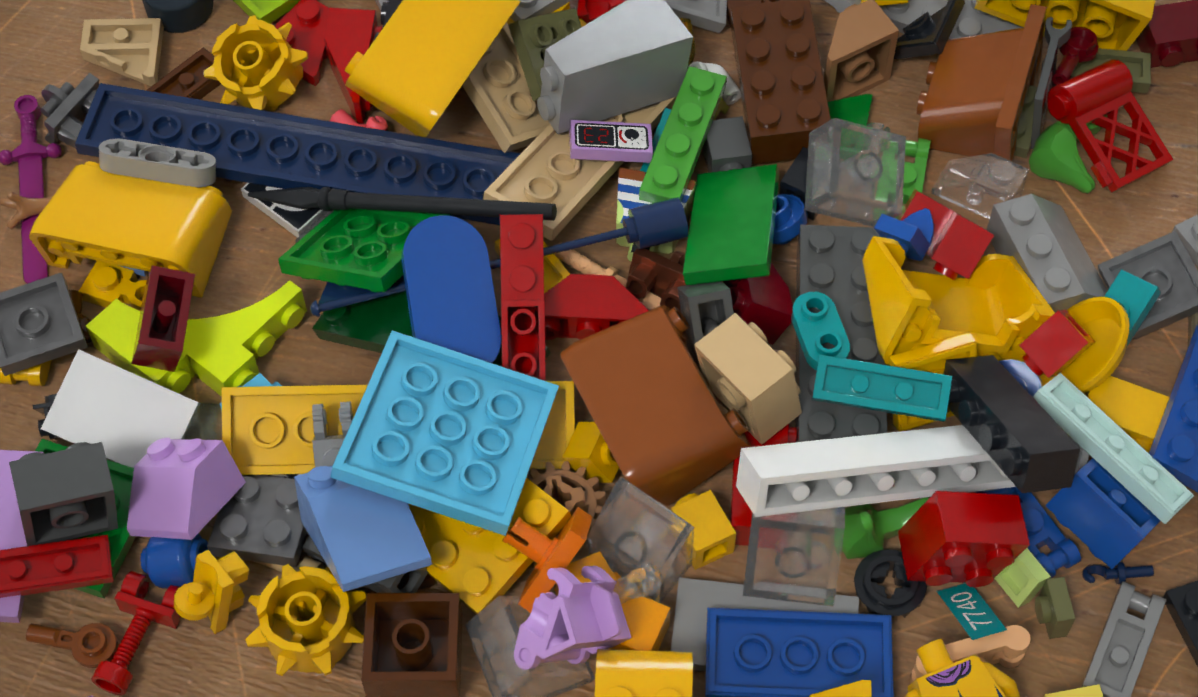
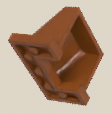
M1031 4L1023 28L949 39L942 54H939L937 62L931 61L929 64L926 84L930 86L928 92L921 91L917 105V114L921 115L918 139L931 140L929 149L992 160V177L1008 180L1016 151L1018 124L1029 85L1034 86L1042 58L1047 7Z

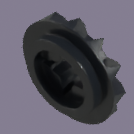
M891 549L876 551L866 556L858 565L853 581L856 597H859L867 607L868 613L876 612L881 615L892 616L902 615L904 618L915 608L920 607L927 589L925 581H907L902 552ZM889 570L892 571L895 585L902 586V588L895 589L891 598H887L884 586L877 585V583H884L885 578L888 577Z

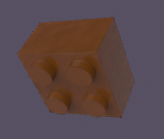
M367 593L361 678L366 697H460L463 612L459 593Z

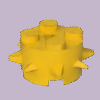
M253 15L249 17L245 25L233 24L221 35L217 36V41L212 48L214 63L204 70V77L219 81L225 88L220 103L230 104L236 100L239 105L246 108L274 112L279 105L295 94L296 87L303 77L301 63L308 59V53L293 49L286 41L292 27L289 22L276 29L274 25L258 20Z
M289 564L282 566L281 579L276 576L269 582L261 595H251L248 601L257 608L260 625L245 639L247 646L267 647L277 661L276 674L279 676H283L289 669L305 673H323L325 676L331 674L336 662L343 658L352 646V643L364 642V635L355 627L353 613L366 601V594L364 591L343 592L328 566L325 569L303 566L299 567L300 571L296 572Z

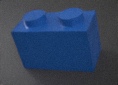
M1094 458L1074 475L1072 487L1060 489L1045 505L1063 526L1069 528L1088 546L1090 552L1095 557L1102 560L1111 569L1161 521Z

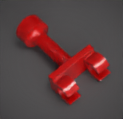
M130 571L126 575L121 589L117 592L114 599L120 611L135 616L127 628L113 659L110 662H99L91 678L96 686L115 695L122 696L126 694L133 680V675L128 671V666L142 638H144L150 622L153 621L174 629L177 628L180 622L179 618L181 616L177 614L174 608V595L177 589L180 588L179 586L170 585L163 596L161 605L144 600L150 583L144 581L146 575Z

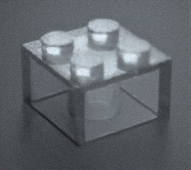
M833 118L810 132L804 210L875 227L881 214L893 218L902 215L906 136L838 118Z

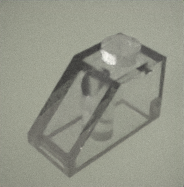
M993 153L949 160L933 186L931 194L990 219L994 204L1022 196L1029 169Z

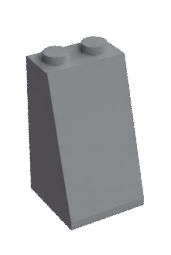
M665 0L624 1L545 49L544 67L540 71L542 81L541 94L537 99V107L541 117L545 121L548 120L556 133L560 134L569 131L570 120L601 121L677 97L687 72L693 36Z

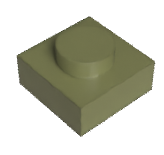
M1065 577L1046 579L1039 596L1035 598V612L1038 622L1040 624L1045 623L1049 639L1067 637L1076 619Z

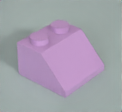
M162 438L148 447L147 454L134 466L127 531L130 536L192 540L246 483L223 440Z

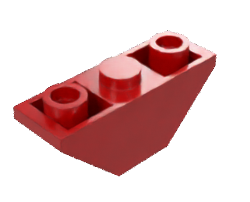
M570 274L544 293L545 340L556 338L581 340L649 310L614 276Z

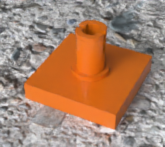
M577 507L558 536L552 540L524 522L521 517H517L512 528L510 527L502 541L536 562L534 570L527 578L518 605L531 613L535 598L540 597L541 593L550 592L556 581L548 578V570L558 567L567 568L587 539L593 518L590 514Z

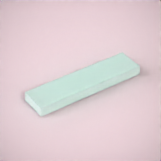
M1059 373L1033 396L1037 403L1078 445L1164 524L1173 518L1194 497L1193 493L1157 460L1153 459L1145 449L1063 374Z

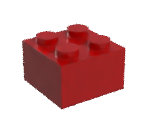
M935 491L898 531L907 581H925L930 586H940L949 582L966 583L969 587L986 586L992 583L994 578L1007 566L1011 565L1014 559L1030 545L1019 495Z

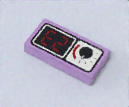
M570 120V159L651 162L653 155L651 124Z

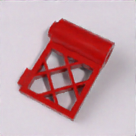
M1115 59L1109 60L1052 87L1047 97V106L1050 114L1061 123L1071 126L1094 164L1090 167L1102 188L1108 186L1111 193L1174 160L1131 92L1133 79L1130 70L1123 62ZM1125 108L1132 119V128L1117 122L1118 109ZM1093 123L1106 129L1104 142L1094 138L1087 124ZM1115 133L1130 139L1128 151L1113 146ZM1139 143L1150 148L1156 158L1155 161L1152 162L1138 156ZM1112 157L1127 163L1124 177H1118L1111 165Z

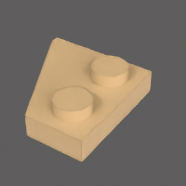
M161 18L84 20L80 45L83 60L146 85H154L158 82L164 30Z

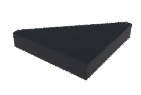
M948 0L946 6L933 15L926 12L904 27L903 32L905 34L897 39L894 59L942 54L964 7V0Z

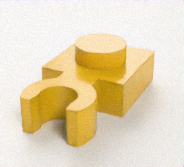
M96 261L79 292L83 294L84 301L104 308L117 298L122 303L130 304L132 308L141 311L142 300L139 299L143 297L147 280L137 281L138 278L134 270Z

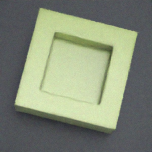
M1026 548L1014 559L1011 565L1002 570L994 579L1019 608L1031 602L1044 586L1046 579H1049L1051 576L1029 549Z

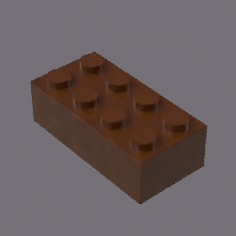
M784 0L731 7L732 39L746 132L752 152L751 164L795 159L803 146L815 152L831 155L832 125L810 0Z

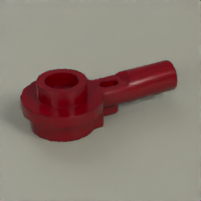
M1072 27L1070 39L1059 48L1064 57L1052 77L1055 85L1069 80L1078 63L1087 62L1096 57L1099 46L1097 36L1093 31L1085 27Z

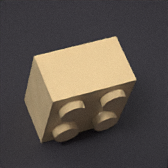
M734 313L695 343L694 347L702 375L714 397L728 411L733 408L736 409L747 423L748 432L762 445L802 413L798 396L801 390L795 381L794 372H796V367L790 357L782 350L775 352L767 344L766 336L755 323L751 322L747 325Z

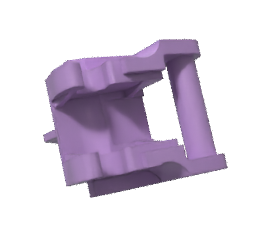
M584 566L582 568V576L591 580V582L581 583L565 568H550L547 575L550 580H554L558 584V596L553 592L541 593L540 597L535 598L530 616L519 628L514 650V660L517 666L527 670L536 668L540 663L566 660L571 664H581L589 659L590 654H597V649H609L631 639L619 596L613 591L616 581L598 566Z

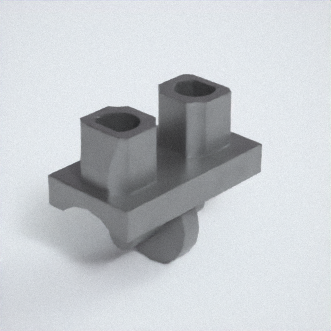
M89 73L75 89L70 83L65 82L60 89L49 84L42 90V97L47 103L40 110L48 117L44 121V125L49 132L45 136L47 142L58 144L61 140L76 148L75 142L83 125L79 120L85 113H88L99 86V79Z

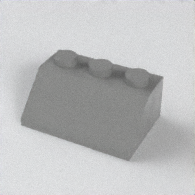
M1028 194L993 205L987 230L994 234L991 243L996 253L1015 257L1055 313L1058 310H1067L1083 300L1105 296L1108 290L1061 205L1034 194Z

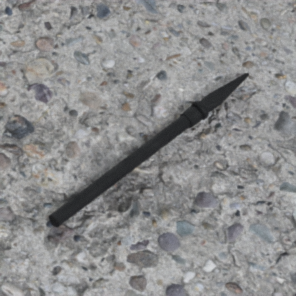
M298 187L248 193L249 197L298 209L319 207L323 211L366 209L484 217L543 214V220L552 221L555 220L557 214L556 204L357 193L350 192L349 190L331 189L329 187L321 189Z

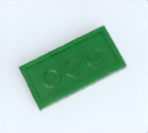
M777 164L697 175L682 273L686 285L770 275L780 177Z

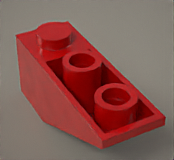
M329 8L324 35L328 61L355 121L358 124H364L366 111H372L374 105L345 86L350 75L344 70L357 51L363 55L367 52L374 42L376 32H381L383 26H378L376 10Z

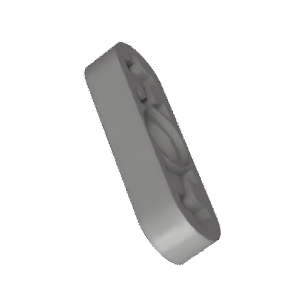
M109 139L99 145V166L107 173L191 187L209 186L216 180V159L213 155L205 152L127 139Z

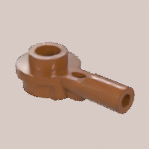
M31 623L26 632V640L29 642L71 650L74 659L80 665L87 668H97L101 661L110 662L117 651L118 642L115 633L109 626L102 623L85 625L77 632Z

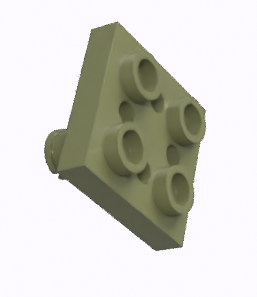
M576 8L522 19L508 25L533 101L537 100L541 94L542 81L540 71L544 67L545 49L581 28Z

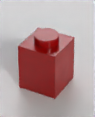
M1058 310L1019 346L1026 353L1022 358L1027 366L1036 375L1041 376L1045 374L1048 378H1051L1067 368L1095 341L1067 310Z

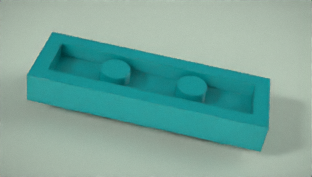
M819 354L812 400L944 422L947 415L952 376Z

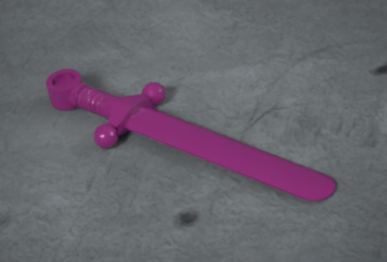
M23 95L14 103L15 111L20 119L21 144L13 151L2 150L0 152V163L9 165L12 162H18L20 196L44 198L42 159L48 156L50 158H58L62 153V149L57 143H51L47 147L37 143L36 120L41 116L40 106L34 96ZM39 214L21 221L23 278L26 284L48 276V265L29 238L34 221Z

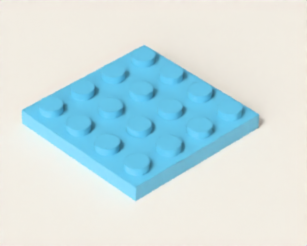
M392 330L332 466L331 478L506 536L559 385Z

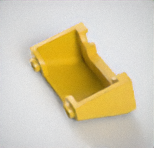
M403 0L367 52L363 55L357 51L344 70L350 75L345 86L416 136L427 137L521 1Z
M88 161L84 165H76L34 221L29 238L48 265L68 269L70 261L81 265L83 258L148 272H150L153 265L193 273L195 278L192 296L202 298L232 210L227 200L222 197L223 193L215 187L205 186L197 188L111 174L103 171L99 163Z
M873 236L863 256L862 261L878 352L888 366H890L889 356L969 332L977 341V357L993 355L998 361L1016 359L1024 362L1022 357L1026 353L1019 345L1055 313L1014 256L1002 254L985 255L981 257L969 279L957 277L955 281L945 275L902 270L901 267L906 257L905 250L894 239Z

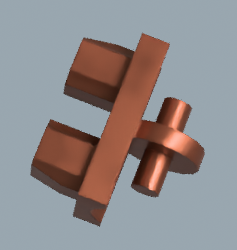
M636 248L633 252L626 289L638 299L645 298L651 292L661 298L660 305H665L669 309L676 307L681 311L677 287L686 285L682 274L685 254L675 251L672 257L667 259L648 249L639 250Z

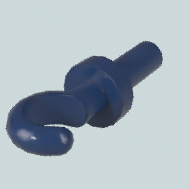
M1119 562L1113 569L1093 564L1084 568L1082 577L1085 581L1094 583L1095 578L1091 574H1098L1103 576L1105 580L1115 579L1116 584H1121L1122 581L1126 582V578L1154 576V569L1152 565L1125 567L1123 562Z

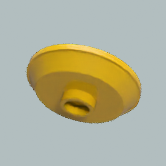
M1108 297L1089 298L1067 309L1072 317L1095 341L1093 345L1061 372L1082 393L1093 390L1109 378L1120 364L1126 351L1130 327L1129 317L1123 306ZM1042 374L1040 378L1042 379L1043 386L1054 377L1048 378L1045 374Z

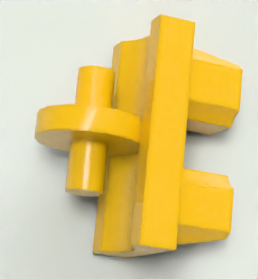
M209 550L196 556L193 582L183 584L174 595V608L177 614L182 618L198 621L208 616L211 621L210 629L214 634L226 629L229 612L239 608L244 603L245 596L238 584L248 580L249 569L234 551L218 560Z

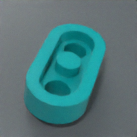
M807 292L800 295L793 304L791 320L809 366L817 371L819 354L848 359L850 343L832 299L820 292ZM808 308H817L821 311L813 313ZM831 343L835 348L826 349L821 344Z

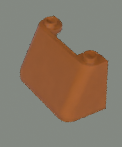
M661 305L578 340L560 354L567 371L625 478L639 492L669 506L740 456L741 448L752 446L745 435L749 428L743 417L736 409L733 408L728 411L717 402L684 344L688 340L686 330L690 328L688 321L678 308L669 309L667 306Z

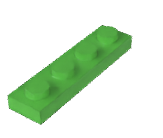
M688 67L639 189V200L655 203L678 197L682 202L725 91L727 76Z

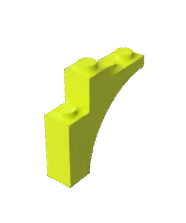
M289 280L280 289L249 307L216 317L188 319L183 351L175 372L131 364L140 311L122 303L117 298L86 325L94 347L118 367L176 393H181L185 390L190 380L196 376L222 397L221 387L243 386L260 373L256 359L266 355L283 333L288 329L296 327L303 319L307 308L302 289Z

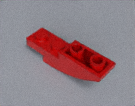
M543 214L500 215L502 367L546 381Z

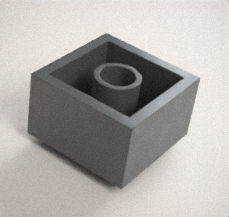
M80 442L67 447L66 450L48 454L41 452L29 453L22 456L19 460L9 462L27 546L66 541L118 529L114 488L102 442L94 444Z

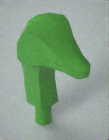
M1060 121L1048 126L1036 139L1029 158L1031 172L1041 178L1071 185L1082 193H1089L1095 189V181L1087 172L1079 156L1076 145L1079 139L1071 126ZM1093 123L1087 124L1093 136L1102 128Z
M919 498L904 505L883 510H875L871 504L849 506L833 513V530L840 549L847 559L865 558L873 552L884 550L885 541L897 536L898 531L929 498Z

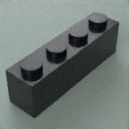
M993 355L946 360L944 375L952 376L948 408L1020 492L1030 493L1072 487L1080 447Z

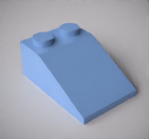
M332 466L316 467L308 473L294 476L301 522L343 592L432 565L431 556L408 503L331 478Z

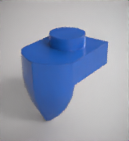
M924 208L909 215L903 221L881 214L874 229L880 237L898 241L905 250L907 258L921 261L930 247L934 223L930 210Z

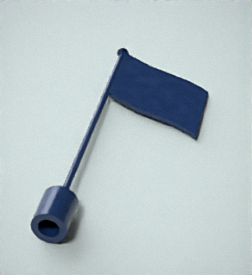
M676 197L631 208L628 210L629 218L623 219V228L543 248L544 256L626 236L629 244L635 242L639 250L688 238V224L680 199ZM501 259L489 261L491 269L501 267ZM404 275L385 292H372L368 289L347 285L339 286L335 283L327 282L318 304L317 300L312 302L310 311L314 316L321 317L320 312L406 291Z

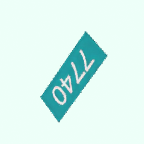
M964 583L937 591L972 640L1007 630L975 587H969Z

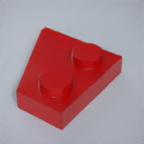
M300 0L274 26L278 29L288 22L292 25L286 41L293 49L308 53V59L301 63L303 67L302 79L316 86L321 78L319 71L322 61L327 58L324 35L329 7L317 0Z

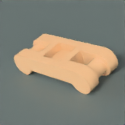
M1011 625L1005 627L1006 631L975 640L966 638L946 644L945 646L953 663L976 655L982 662H989L992 665L999 663L1007 668H1015L1022 662L1025 652L1029 647L1030 634L1022 626ZM919 656L916 658L910 676V683L927 674Z

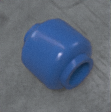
M199 533L192 540L151 537L147 547L141 553L142 570L148 574L155 586L167 589L170 585L181 587L183 584L193 582L196 556L208 550V541L203 539Z

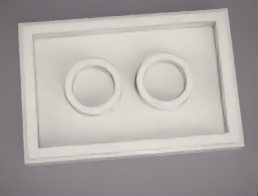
M78 349L41 429L74 444L80 442L90 444L102 442L106 458L134 468L147 454L148 447L155 441L162 438L184 439L200 403Z

